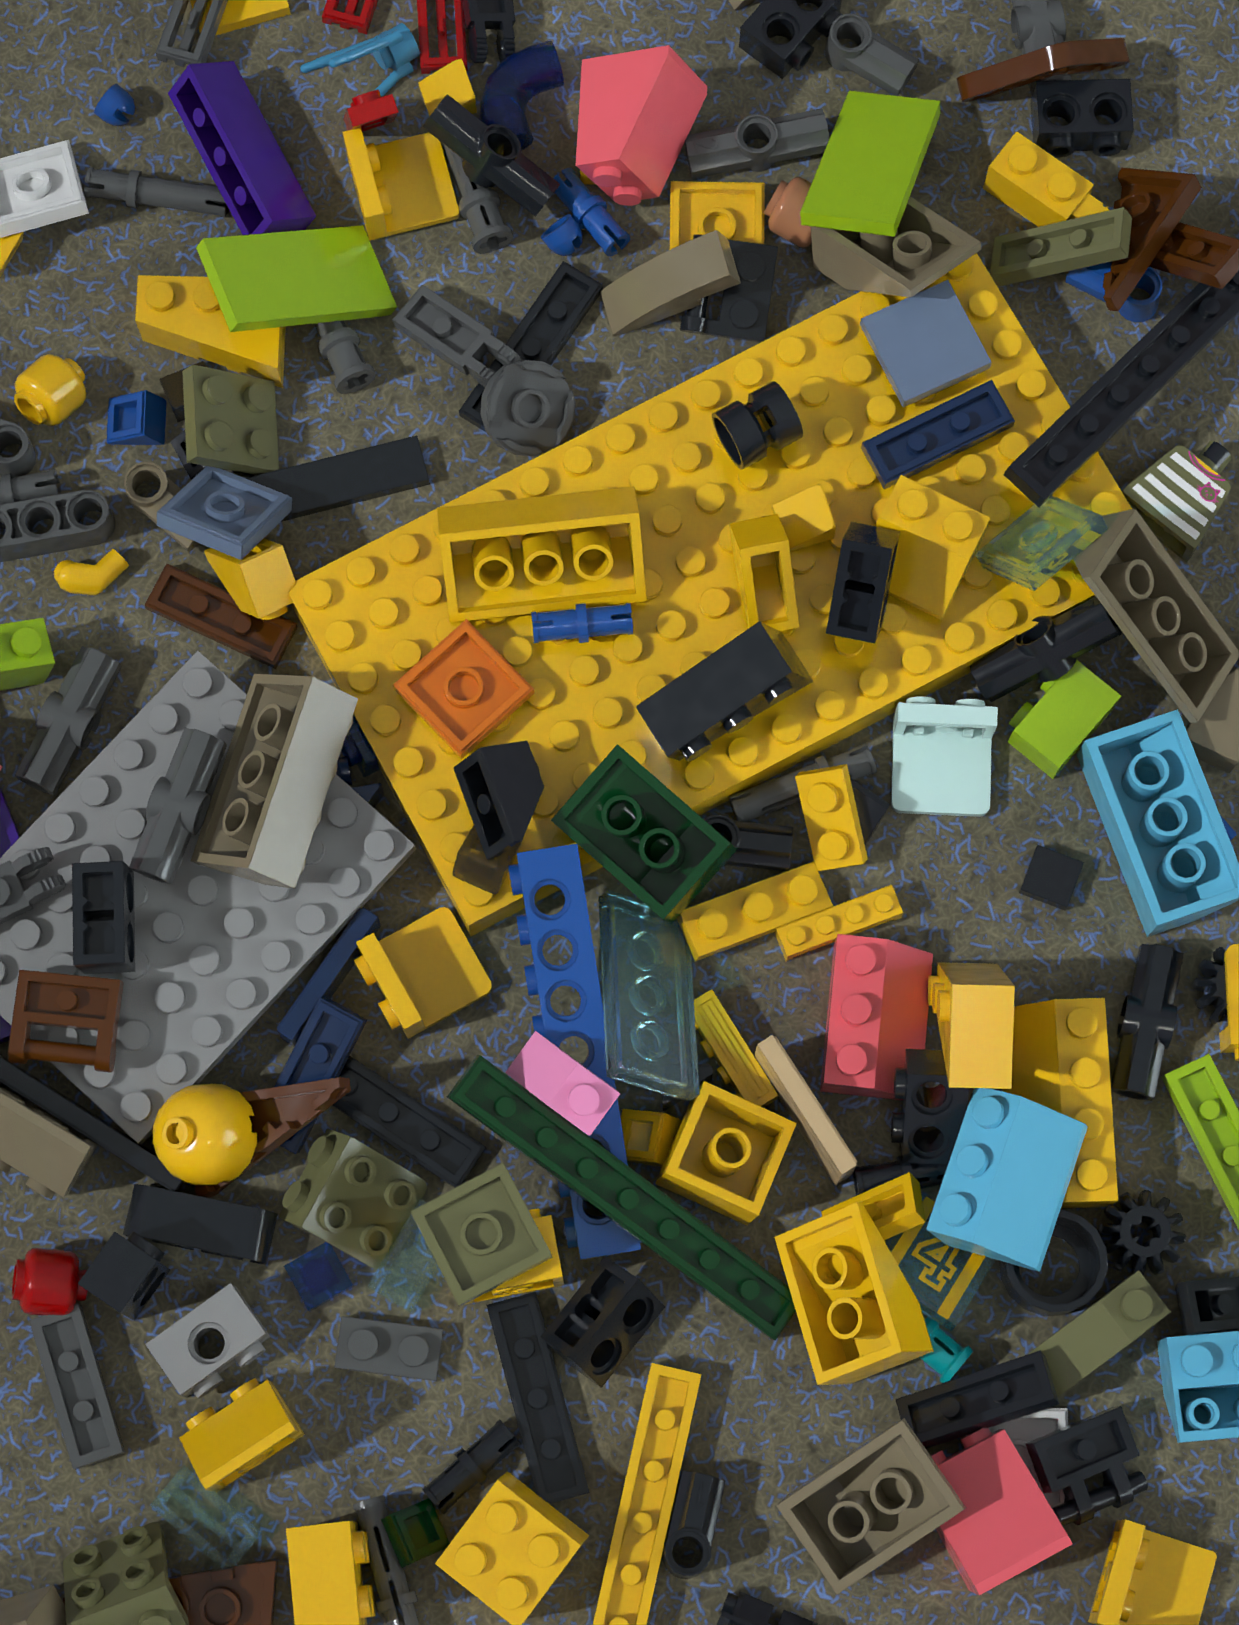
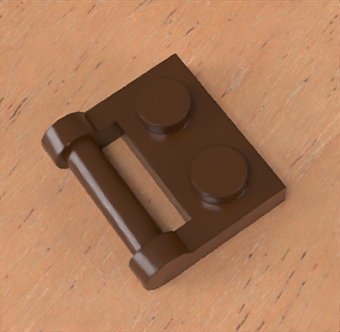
M19 970L8 1047L9 1062L26 1064L28 1059L90 1065L94 1066L95 1071L111 1073L116 1059V1037L124 982L119 979ZM31 1024L98 1031L96 1046L30 1039Z

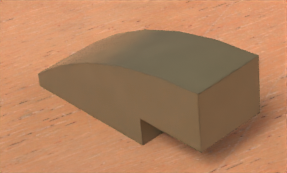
M715 230L681 244L639 265L606 286L600 293L612 335L618 336L702 305L701 298L733 287L741 282L728 238L718 230Z

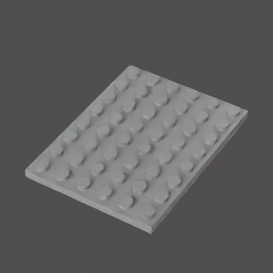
M198 650L0 858V865L9 860L13 863L22 855L42 847H49L54 859L46 866L20 877L26 890L31 885L55 875H62L66 883V887L61 892L34 904V909L0 924V1016L12 1025L19 970L119 979L123 981L124 986L116 1037V1059L113 1071L111 1073L95 1071L94 1066L51 1063L140 1145L153 1134V1124L158 1110L173 1093L187 1086L199 1084L346 926L359 909L371 899L417 849L413 842L336 774L330 782L322 807L321 820L314 831L306 855V865L299 876L295 889L264 885L191 862L201 831L200 828L196 835H191L172 885L161 883L133 871L135 972L84 974L73 965L72 863L124 861L130 866L138 841L148 821L146 818V808L151 792L161 776H166L185 727L211 734L227 744L225 754L221 759L208 792L212 799L247 694ZM31 1024L30 1039L95 1046L98 1031L33 1024Z

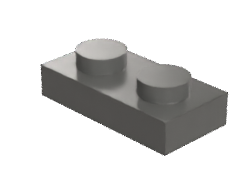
M341 1316L334 1368L437 1381L444 1330Z

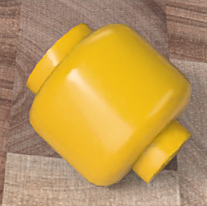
M53 354L41 356L17 377L15 381L16 394L14 402L21 414L33 424L59 425L83 405L86 399V388L83 383L85 374L81 367L70 358L63 360Z

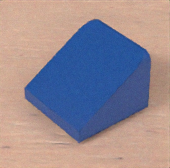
M147 390L109 398L107 444H165L167 401Z

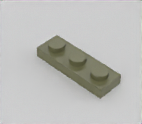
M1122 207L994 237L990 275L995 284L1000 287L1128 258L1132 217Z

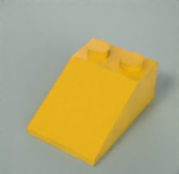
M855 1202L774 1237L817 1385L852 1384L934 1352L919 1301L862 1202Z

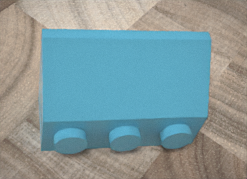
M974 1088L926 1230L947 1246L1040 1272L1088 1126L1083 1122L1022 1096L991 1088Z

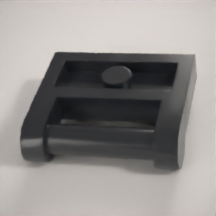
M693 235V239L702 235ZM728 240L741 283L723 291L719 321L705 318L708 296L701 298L702 305L688 309L687 315L681 317L680 331L761 343L765 341L778 246Z

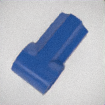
M1112 261L1071 270L1068 272L1065 282L1106 302L1103 298L1105 294L1103 288L1104 273L1111 272ZM1151 267L1147 268L1134 288L1145 290L1149 293L1150 298L1136 300L1129 296L1119 310L1120 315L1129 321H1147L1157 311L1163 286L1160 275Z

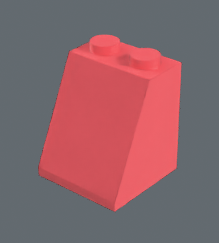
M669 45L582 59L575 166L617 204L633 206L641 203V200L658 198L707 96V85Z
M982 1428L960 1439L964 1449L946 1458L943 1450H940L930 1455L966 1507L963 1511L936 1528V1531L968 1590L977 1595L991 1590L1073 1544L1005 1429H998L991 1433L989 1428Z

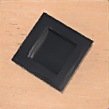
M1037 845L1019 893L1065 911L1069 905L1084 862Z

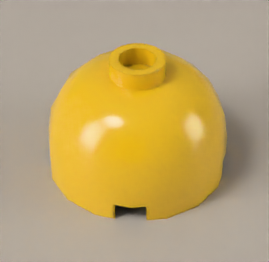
M194 1084L173 1093L158 1110L153 1124V1145L158 1159L170 1174L194 1185H217L223 1181H231L239 1177L250 1164L257 1146V1133L252 1132V1123L249 1117L254 1116L251 1105L239 1091L224 1084Z

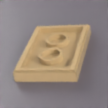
M773 1035L769 1036L757 1044L754 1057L778 1093V1099L793 1122L797 1123L796 1126L834 1185L837 1186L852 1175L858 1161L778 1038Z

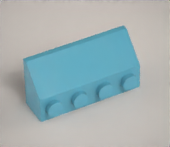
M1178 709L1085 740L1077 753V758L1146 936L1149 937L1196 921L1239 901V862Z

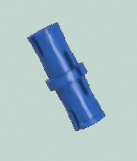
M572 168L562 170L561 172L566 180L563 181L558 174L553 178L560 184L554 193L572 212V217L580 228L586 229L607 256L617 254L618 252L613 245L616 243L622 250L628 244L630 235L606 210L607 204L600 195H593Z
M586 603L576 604V609L531 612L534 643L579 638V643L589 642V637L633 634L631 603L586 608Z

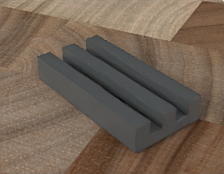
M174 0L155 52L157 59L166 63L170 59L175 62V65L185 67V64L206 63L228 0L212 1L194 53L190 51L209 0H196L179 49L174 48L173 44L189 0Z

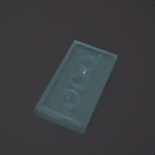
M608 890L598 897L607 1077L690 1101L700 1095L690 948L677 918L672 924H669L641 900Z

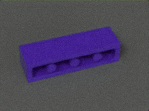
M234 61L189 64L170 89L168 95L242 235L306 230L315 219L316 214Z

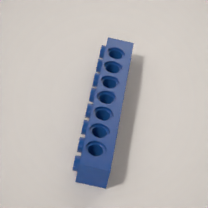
M578 844L517 853L518 864L508 865L513 895L523 894L526 914L517 915L516 919L521 946L531 944L534 964L524 966L528 995H539L542 1015L532 1016L534 1032L537 1031L557 1047L568 1037L577 1036L582 1038L587 1043L588 1055L581 1064L616 1089ZM546 885L556 886L564 895V906L560 912L554 915L541 913L535 905L536 892ZM554 935L564 936L572 945L571 958L562 965H552L543 956L542 949L545 941ZM560 986H571L580 995V1005L570 1015H560L551 1007V995ZM616 1099L589 1137L600 1141L607 1151L628 1166L618 1099ZM558 1181L560 1198L570 1197L573 1217L563 1218L568 1249L578 1247L580 1260L641 1250L639 1240L604 1214L601 1216L588 1214L582 1207L583 1198Z

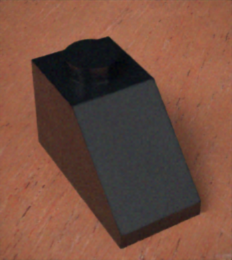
M528 741L480 747L453 767L487 860L496 859L523 840L544 789L539 767L534 760Z

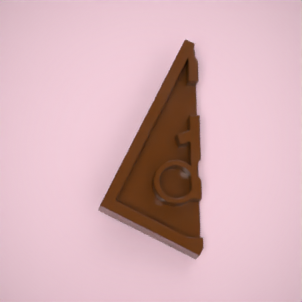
M1121 168L1118 172V180L1122 186L1121 199L1114 201L1113 209L1124 207L1132 217L1128 258L1112 261L1111 272L1104 273L1103 288L1105 294L1103 298L1106 301L1108 310H1120L1202 187L1195 174Z
M337 1077L240 1092L251 1105L254 1116L249 1117L252 1123V1132L257 1133V1145L250 1164L239 1177L351 1091L350 1078ZM237 1178L231 1181H223L217 1185H195L196 1195L206 1198L214 1197Z

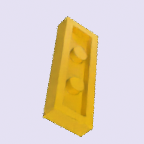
M813 861L684 909L677 917V921L696 962L773 933L777 927L831 908L833 904Z

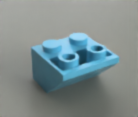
M1239 1331L1166 1337L1157 1341L1163 1394L1177 1442L1239 1438Z

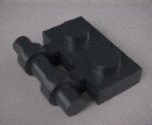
M1121 1406L1108 1408L1025 1444L1043 1493H1054L1061 1489L1064 1492V1503L1052 1508L1062 1526L1072 1522L1075 1525H1081L1094 1519L1095 1512L1111 1505L1119 1508L1133 1502L1134 1495L1148 1489L1147 1480L1141 1471L1127 1475L1123 1466V1462L1140 1455ZM1102 1472L1104 1478L1103 1486L1088 1492L1083 1480Z

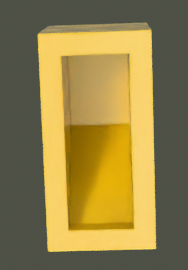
M778 514L729 523L735 569L748 629L759 621L778 631L800 628L789 540Z
M263 538L242 560L212 548L204 550L208 562L242 612L261 620H270L288 611L287 606L293 603L288 593L295 587L296 581L283 545Z

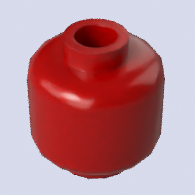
M32 1248L27 1252L24 1259H16L12 1282V1300H19L20 1307L26 1314L41 1316L67 1315L72 1312L76 1300H86L88 1290L80 1286L78 1282L87 1270H79V1259L72 1251Z

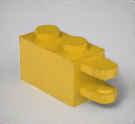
M1017 131L988 167L983 189L1037 227L1109 211L1108 206L1104 207L1101 201L1091 195L1094 186L1092 182Z

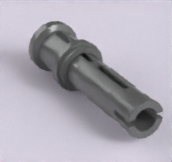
M443 144L462 196L459 203L460 214L463 218L468 219L474 236L471 242L473 250L479 254H486L506 247L512 242L514 235L510 227L504 225L498 208L501 204L498 193L491 188L482 187L471 182L463 170L462 158Z
M344 320L314 324L320 337L319 353L331 365L336 376L334 385L337 392L341 394L353 393L365 388L374 381L376 372L373 366L366 364L358 347L361 341L356 331L347 327Z

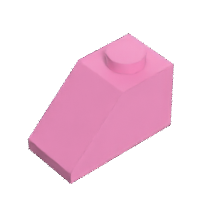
M537 1031L533 1033L505 1072L547 1106L589 1136L620 1095L618 1090Z

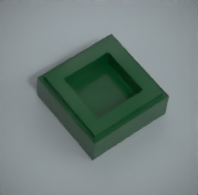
M429 1498L381 1519L402 1568L446 1549L450 1544Z

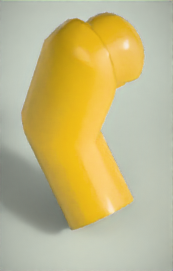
M112 548L95 565L77 563L72 560L61 561L54 569V578L60 588L68 593L94 596L105 590L129 567V564Z

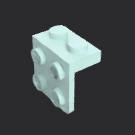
M923 696L907 698L906 703L898 702L893 717L892 809L897 813L973 817L986 815L990 809L991 745L993 734L997 728L998 707L985 706V702L979 699H960L955 702V705L936 704L934 698Z

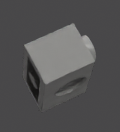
M230 1283L145 1345L181 1396L187 1398L194 1393L200 1399L224 1381L219 1374L235 1362H237L240 1368H243L266 1351L262 1343L271 1336L238 1289ZM210 1331L221 1332L225 1341L221 1354L213 1359L203 1358L199 1351V1342L202 1336Z

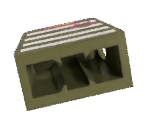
M1209 441L1197 456L1185 446L1177 445L1128 484L1122 491L1131 508L1138 511L1157 539L1185 562H1188L1194 554L1232 488L1231 483L1220 475L1232 460L1231 454L1225 447L1215 441Z

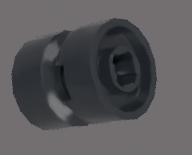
M771 381L749 393L746 404L734 401L712 413V421L716 433L727 454L739 469H745L767 457L768 447L771 446L776 450H780L803 437V429L798 414L785 391L775 381ZM757 416L760 417V419H761V421H762V423H763V425H764V427H765V429H766L765 432H763V430H762V428H761V426H760V424H759V422H758V420H757V418H756Z

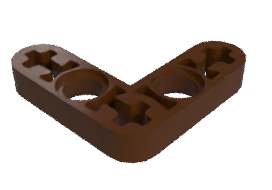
M1124 38L1067 41L1043 47L962 75L957 78L962 102H970L991 97L1051 76L1094 73L1119 67L1130 61Z

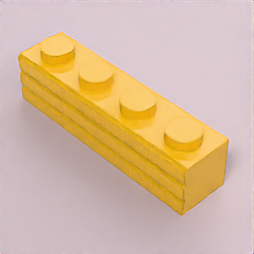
M889 885L777 927L775 929V936L785 961H789L796 956L835 942L837 934L854 935L891 920L900 919L903 915V910L893 886Z
M711 989L686 1004L685 1011L687 1014L683 1016L686 1024L692 1032L698 1030L703 1038V1041L699 1042L701 1048L708 1058L714 1056L720 1066L716 1069L719 1077L725 1085L731 1083L736 1091L734 1095L763 1108L777 1100L778 1093L714 991Z

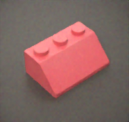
M837 934L833 948L820 1092L894 1099L895 1068H904L906 1049H925L929 1009L928 978L932 974V953L889 939Z

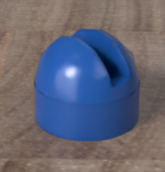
M114 84L102 96L94 110V114L110 125L123 126L129 122V119L122 112L134 115L136 110L135 102L125 89L118 84Z
M567 214L553 223L541 235V239L555 254L569 256L574 253V247L579 248L581 246L583 233L571 214Z

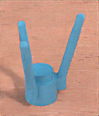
M400 23L371 39L302 64L300 70L302 73H308L328 65L335 68L373 53L375 60L383 70L390 67L394 70L375 89L379 90L381 97H383L401 78L414 72L410 61L417 58L420 52L410 30L405 24Z

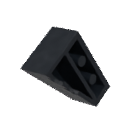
M759 621L641 702L636 708L666 756L679 761L685 758L689 762L707 752L712 747V741L726 733H733L741 729L754 716L812 683L813 680L783 633Z

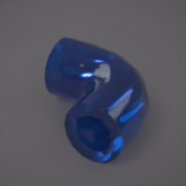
M551 40L528 46L506 57L488 77L479 103L480 120L487 126L499 124L512 130L521 143V151L531 145L534 139L526 117L527 103L532 97L542 92L564 86L561 64Z

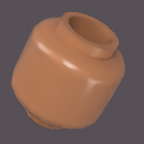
M795 177L789 183L783 180L780 182L764 214L770 217L768 227L771 232L799 248H807L812 244L811 227L801 225L800 211L812 183L802 177Z

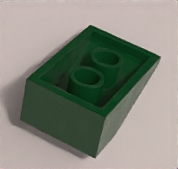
M618 744L551 819L555 825L669 924L676 920L737 850L736 847Z

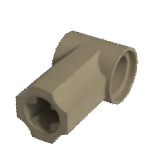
M144 461L136 463L129 468L124 478L125 491L132 507L137 512L146 515L156 525L157 511L181 490L166 476L164 470L153 462ZM151 480L160 484L159 491L152 497L144 498L136 494L138 486L145 481ZM161 528L188 552L200 545L198 542Z

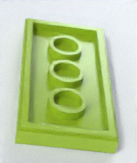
M849 91L800 211L801 225L895 237L941 114L940 101Z
M363 225L203 238L196 247L230 332L391 315L397 308Z

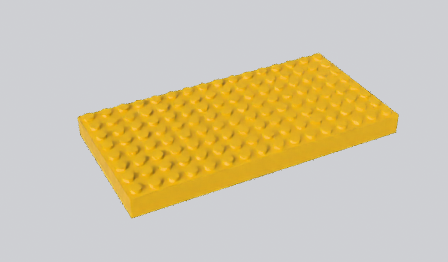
M977 253L921 291L946 280L949 281L992 362L988 370L906 407H902L860 326L861 318L908 297L860 291L440 506H457L634 486L640 516L647 601L631 603L633 634L589 637V642L579 643V638L534 643L532 614L469 621L534 688L535 694L463 759L457 756L393 687L396 681L463 622L450 623L437 508L296 580V585L288 593L293 602L291 605L335 687L358 698L353 713V720L470 936L525 908L523 894L513 895L508 868V865L518 864L517 853L577 844L555 825L551 819L617 744L700 816L727 802L730 795L755 787L895 713L898 702L906 703V699L910 697H925L971 673L970 665L1013 641L1016 635H1021L1039 622L1032 621L1034 618L1049 616L1051 619H1054L1096 597L1082 578L1069 552L1078 536L1043 523L1040 520L1049 513L1085 528L1093 517L1131 510L1132 508L1098 452L1040 508L1003 475L1007 468L1070 408V405ZM992 380L1015 420L1013 427L909 477L913 481L991 517L984 538L943 619L940 620L888 595L883 626L875 644L826 634L843 537L851 521L875 526L895 486L883 489L861 449L862 442ZM771 381H775L781 386L792 402L802 425L803 437L780 450L770 446L767 448V457L745 469H739L727 454L716 433L712 421V413L734 401L746 404L749 393ZM757 416L756 418H757V420H758V422H759V424H760V426H761L763 432H765L766 429H765V427H764V425H763V423H762L760 417ZM822 484L836 525L834 539L790 551L800 628L780 631L791 645L813 682L754 716L741 729L733 733H726L712 741V747L700 757L689 762L685 758L679 761L667 757L636 706L748 629L735 569L729 523L774 515L772 505L811 486ZM1059 534L1068 537L1052 551L1054 552L1056 549H1059L1064 553L1048 567L1039 565L1040 562L1036 565L1029 563L1028 561L1032 557L1020 552L1035 540ZM1055 538L1034 543L1026 550L1039 555L1034 559L1035 561L1040 557L1048 559L1045 563H1048L1058 554L1055 553L1051 556L1046 554V552L1062 539ZM1054 542L1044 552L1033 548L1037 545ZM1000 554L1046 574L1050 578L1041 585L991 563V561ZM528 741L534 760L539 767L544 789L523 840L496 859L487 860L453 767L480 747ZM578 845L583 877L603 867ZM553 885L541 887L535 894V903L560 889Z

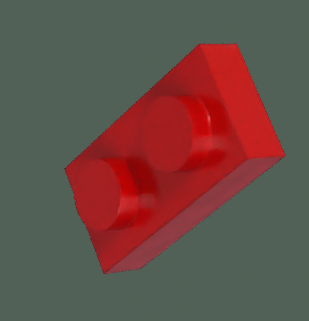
M374 90L352 98L351 107L346 109L343 119L347 131L361 127L362 132L394 122L398 109L393 94L381 97L379 90Z

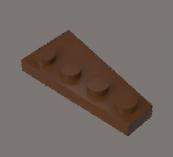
M278 1558L168 1577L188 1616L189 1625H273Z

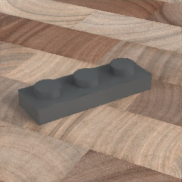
M76 1304L72 1312L67 1315H43L29 1320L72 1468L77 1470L126 1453L82 1305Z

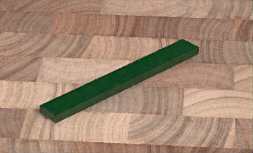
M481 1055L475 1057L448 1094L447 1098L768 1338L776 1341L796 1312L790 1289L786 1284Z

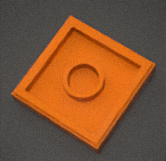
M467 619L393 684L394 690L460 759H463L535 694L534 688Z

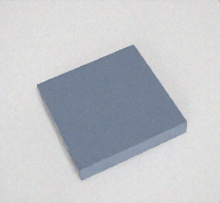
M948 280L921 291L911 298L908 297L863 317L860 321V326L902 407H906L990 369L992 362Z
M206 466L157 511L156 526L242 560L292 511V497L226 470Z

